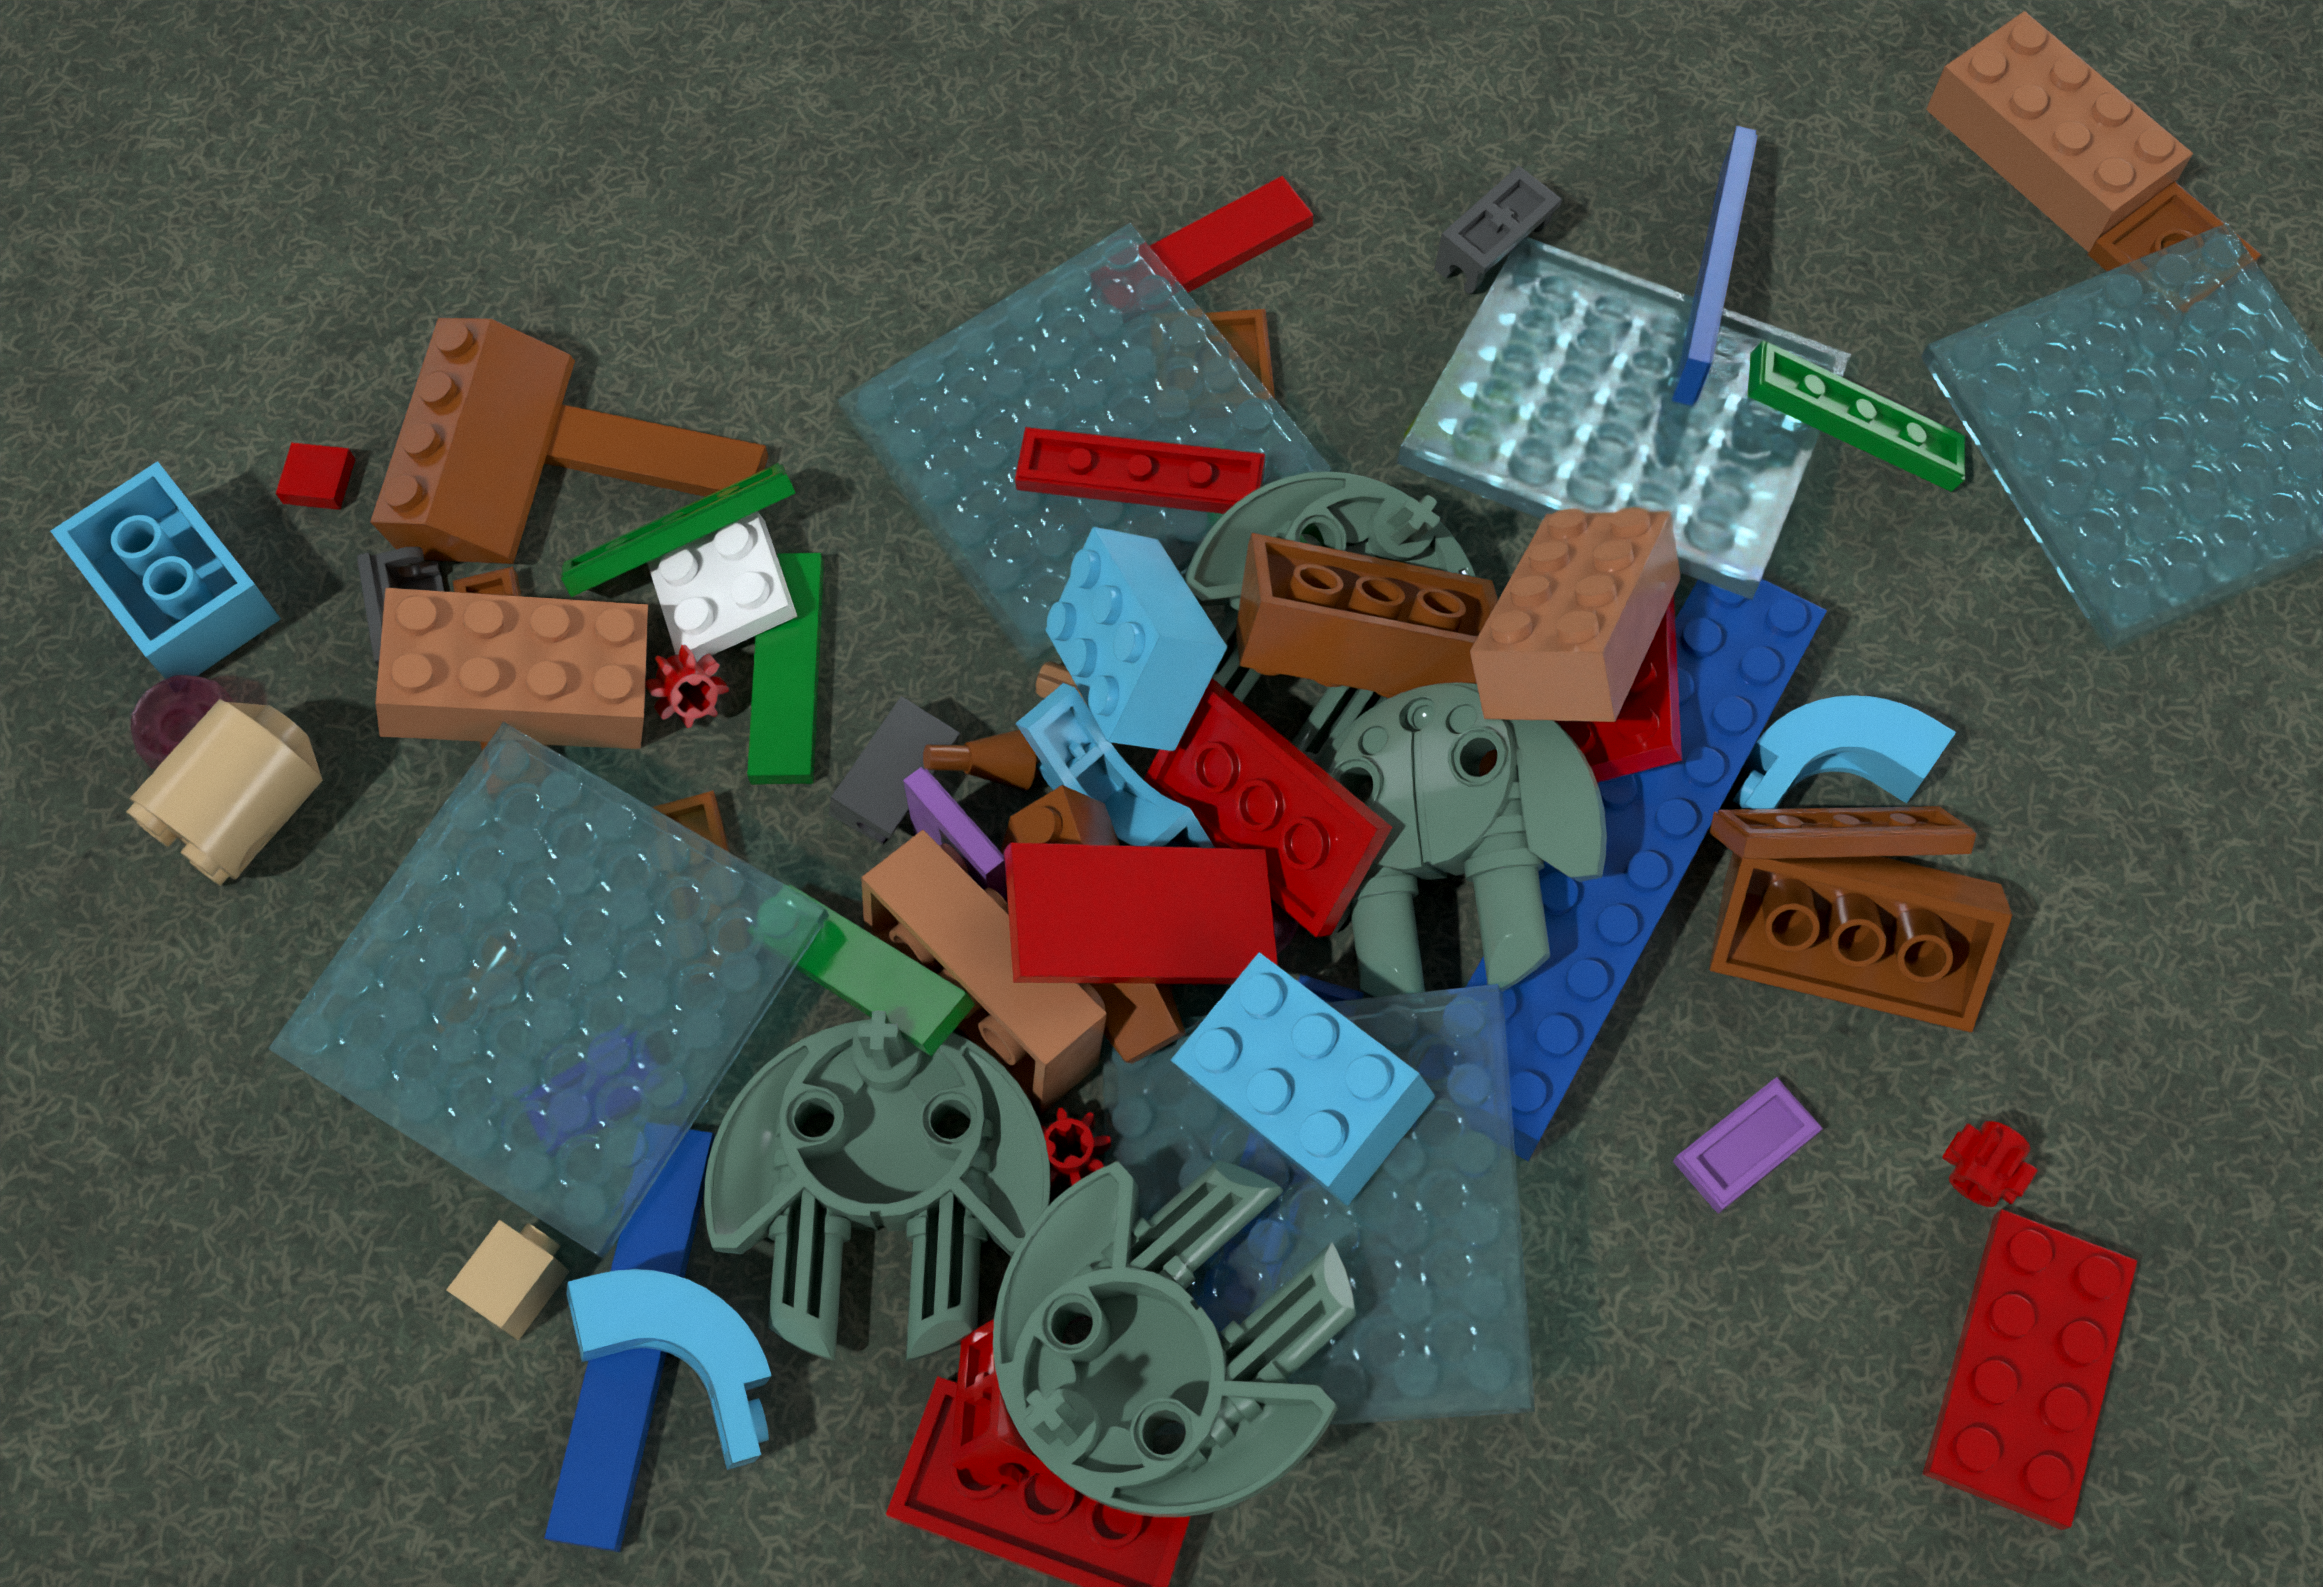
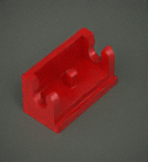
M992 1319L961 1341L950 1465L959 1470L968 1468L1001 1484L1017 1485L1019 1469L1007 1463L1021 1464L1027 1470L1044 1475L1052 1471L1032 1452L1018 1432L1007 1411L999 1388L994 1363V1319Z

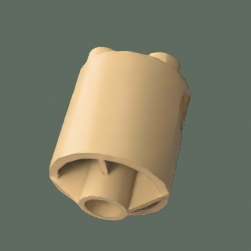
M219 699L159 765L154 773L130 797V801L134 804L126 813L135 819L141 828L165 846L169 847L176 838L186 845L180 853L190 860L189 863L221 886L229 876L235 880L239 877L254 857L281 829L323 779L308 735L288 717L270 705L225 702Z

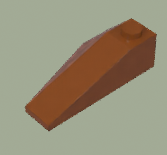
M1061 785L1010 816L1000 852L1004 855V850L1010 843L1119 845L1105 803ZM1089 983L1100 995L1105 1005L1104 1011L1107 1015L1103 1034L1126 1063L1133 1064L1186 1035L1169 984Z

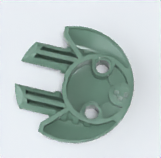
M1326 471L1303 473L1271 482L1251 492L1234 504L1205 535L1192 558L1185 576L1186 584L1201 606L1225 605L1224 612L1226 616L1216 630L1227 645V649L1212 678L1243 702L1261 676V673L1256 672L1252 668L1240 666L1236 637V624L1251 533L1300 542L1301 534H1309L1315 537L1322 547L1476 577L1459 543L1440 521V517L1432 512L1437 501L1429 495L1417 501L1386 483L1365 476ZM1343 685L1340 687L1326 686V692L1291 743L1318 764L1333 741L1351 723L1374 706L1389 698L1381 696L1375 691Z
M1461 682L1438 683L1397 694L1374 706L1351 723L1333 741L1317 764L1358 799L1362 785L1367 780L1373 779V791L1364 804L1393 827L1333 933L1338 932L1351 913L1360 989L1375 997L1401 1005L1428 1008L1413 898L1419 895L1417 878L1433 880L1447 878L1446 873L1448 872L1455 876L1465 873L1466 880L1473 882L1489 995L1499 994L1520 982L1550 958L1538 871L1545 868L1544 861L1578 882L1602 878L1607 838L1605 811L1598 784L1583 752L1572 737L1556 721L1484 719L1477 684ZM1496 749L1498 754L1494 768L1488 774L1480 777L1479 764L1487 752Z
M877 1010L872 1011V1018L869 1020L844 1023L824 1029L798 1041L770 1060L748 1081L724 1116L712 1145L705 1177L704 1207L706 1226L711 1246L715 1252L743 1254L766 1237L775 1241L768 1329L799 1349L835 1361L843 1243L850 1240L851 1227L868 1231H878V1226H886L888 1232L906 1230V1240L912 1242L906 1361L911 1362L961 1343L963 1339L977 1329L981 1244L986 1243L989 1236L1008 1255L1013 1256L1028 1229L1050 1205L1051 1171L1046 1141L1039 1119L1028 1097L1003 1065L970 1040L953 1032L931 1057L903 1039L898 1024H889L886 1012ZM827 1113L835 1117L833 1126L822 1136L812 1138L802 1134L804 1124L813 1115ZM957 1114L965 1116L970 1120L969 1128L958 1138L946 1139L936 1134L937 1126L947 1116Z
M1216 1160L1146 1221L1142 1217L1139 1218V1187L1134 1178L1117 1161L1096 1170L1068 1188L1039 1215L1028 1229L1012 1256L998 1294L993 1329L994 1363L1002 1397L1018 1432L1032 1452L1046 1467L1070 1487L1106 1506L1137 1515L1187 1517L1207 1514L1234 1506L1274 1485L1301 1462L1324 1434L1338 1409L1336 1404L1319 1385L1289 1384L1286 1379L1356 1316L1354 1297L1349 1279L1333 1243H1329L1240 1325L1233 1320L1220 1333L1201 1307L1199 1308L1194 1298L1185 1291L1196 1280L1192 1273L1284 1192L1279 1185L1250 1170ZM1083 1316L1093 1319L1091 1333L1085 1340L1073 1345L1063 1344V1333L1070 1321ZM1172 1422L1185 1425V1439L1178 1450L1165 1455L1153 1452L1152 1442L1155 1433L1160 1427Z

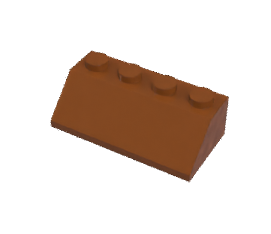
M438 318L370 521L395 549L421 547L424 560L514 564L575 363L572 356L493 319Z
M1251 533L1236 624L1239 663L1242 667L1252 668L1264 675L1276 676L1284 674L1311 679L1327 687H1340L1343 685L1375 691L1386 698H1391L1418 687L1438 683L1461 682L1477 684L1470 650L1494 609L1498 598L1492 580Z
M1732 852L1723 886L1709 971L1972 1033L2012 918V912L2002 885L1999 883L1881 856L1741 859Z

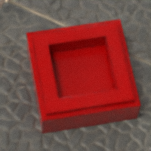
M291 442L276 495L282 504L341 510L356 459L349 448Z

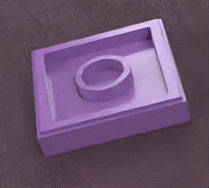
M920 767L903 780L913 833L916 835L921 830H924L939 846L943 843L949 844L964 860L968 868V875L983 890L992 888L997 891L1008 904L1004 855L927 769L924 770Z

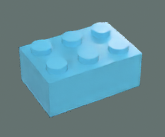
M158 461L50 531L145 657L175 690L281 619Z
M1092 527L1083 549L1079 550L1073 559L1071 575L1059 601L1051 607L1047 618L1046 632L1107 742L1175 751L1227 649V645L1159 540Z
M1260 952L1171 1059L1194 1084L1346 1206L1351 1203L1436 1097L1417 1071Z

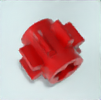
M681 645L679 655H673L667 659L661 656L655 658L659 666L656 679L645 681V687L652 696L661 697L656 702L654 709L663 720L671 717L676 712L686 728H692L694 719L701 718L707 714L712 717L718 715L714 707L717 702L718 694L729 692V687L722 678L712 676L717 672L720 665L710 653L702 656L697 662L687 645ZM686 681L693 685L692 689L687 692L680 688V685Z
M1061 1107L1057 1110L1058 1121L1051 1124L1048 1129L1041 1125L1050 1163L1051 1191L1057 1187L1059 1182L1074 1185L1096 1170L1105 1167L1102 1162L1096 1159V1155L1105 1154L1112 1150L1110 1136L1104 1135L1093 1138L1092 1132L1095 1126L1093 1113H1087L1079 1121L1068 1118L1067 1113ZM1075 1141L1080 1142L1083 1156L1081 1159L1070 1155L1063 1163L1059 1161L1056 1148L1058 1145L1069 1149Z
M1985 1121L1979 1130L1971 1124H1966L1962 1132H1957L1942 1156V1159L1955 1166L1949 1176V1182L1954 1189L1970 1201L1985 1207H1995L2000 1198L2009 1204H2013L2017 1196H2023L2038 1172L2037 1168L2024 1162L2031 1150L2026 1139L2012 1128L1995 1121Z

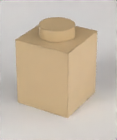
M499 1220L446 1290L519 1341L570 1271L553 1257L561 1247L553 1239L529 1223H526L520 1233Z

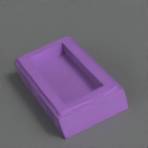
M1776 1077L1678 1154L1673 1163L1719 1214L1818 1135L1823 1128Z

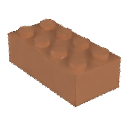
M2025 11L1947 64L1942 71L1926 109L2087 252L2090 251L2097 239L2173 181L2176 182L2193 155L2188 148Z
M1629 507L1610 513H1585L1580 509L1570 508L1545 515L1470 650L1484 719L1616 721L1681 579L1671 511L1648 512L1644 508Z
M385 588L376 692L380 737L639 749L641 748L644 722L648 605Z
M921 830L861 877L864 930L967 992L975 1006L955 1029L964 1038L988 1052L1006 1068L1018 1082L1039 1116L1098 1065L1107 1015L1104 1011L1105 1005L1102 998L1089 983H1013L1008 904L997 891L992 888L983 890L968 875V868L964 860L953 847L947 843L939 846L924 830Z

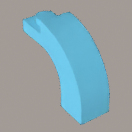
M1062 683L1016 723L1039 758L1040 762L1036 765V768L1052 790L1064 785L1105 803L1120 846L1215 848L1189 807L1165 797L1152 788L1126 763L1111 742H1107L1090 709L1075 687Z
M1851 695L1817 700L1787 713L1771 725L1757 740L1743 766L1752 773L1736 794L1733 802L1742 807V809H1777L1787 793L1797 783L1818 773L1834 771L1861 776L1907 804L1956 732L1917 709L1888 699Z
M615 1270L568 1281L566 1294L582 1362L639 1348L661 1350L680 1358L698 1374L708 1392L727 1470L753 1463L761 1456L758 1443L769 1440L766 1418L759 1398L748 1401L746 1390L765 1385L772 1375L758 1340L749 1326L731 1306L713 1292L697 1283L673 1274L654 1270Z

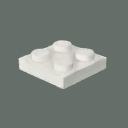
M758 511L647 562L676 655H679L681 645H687L698 662L706 654L714 655L797 617L765 520Z

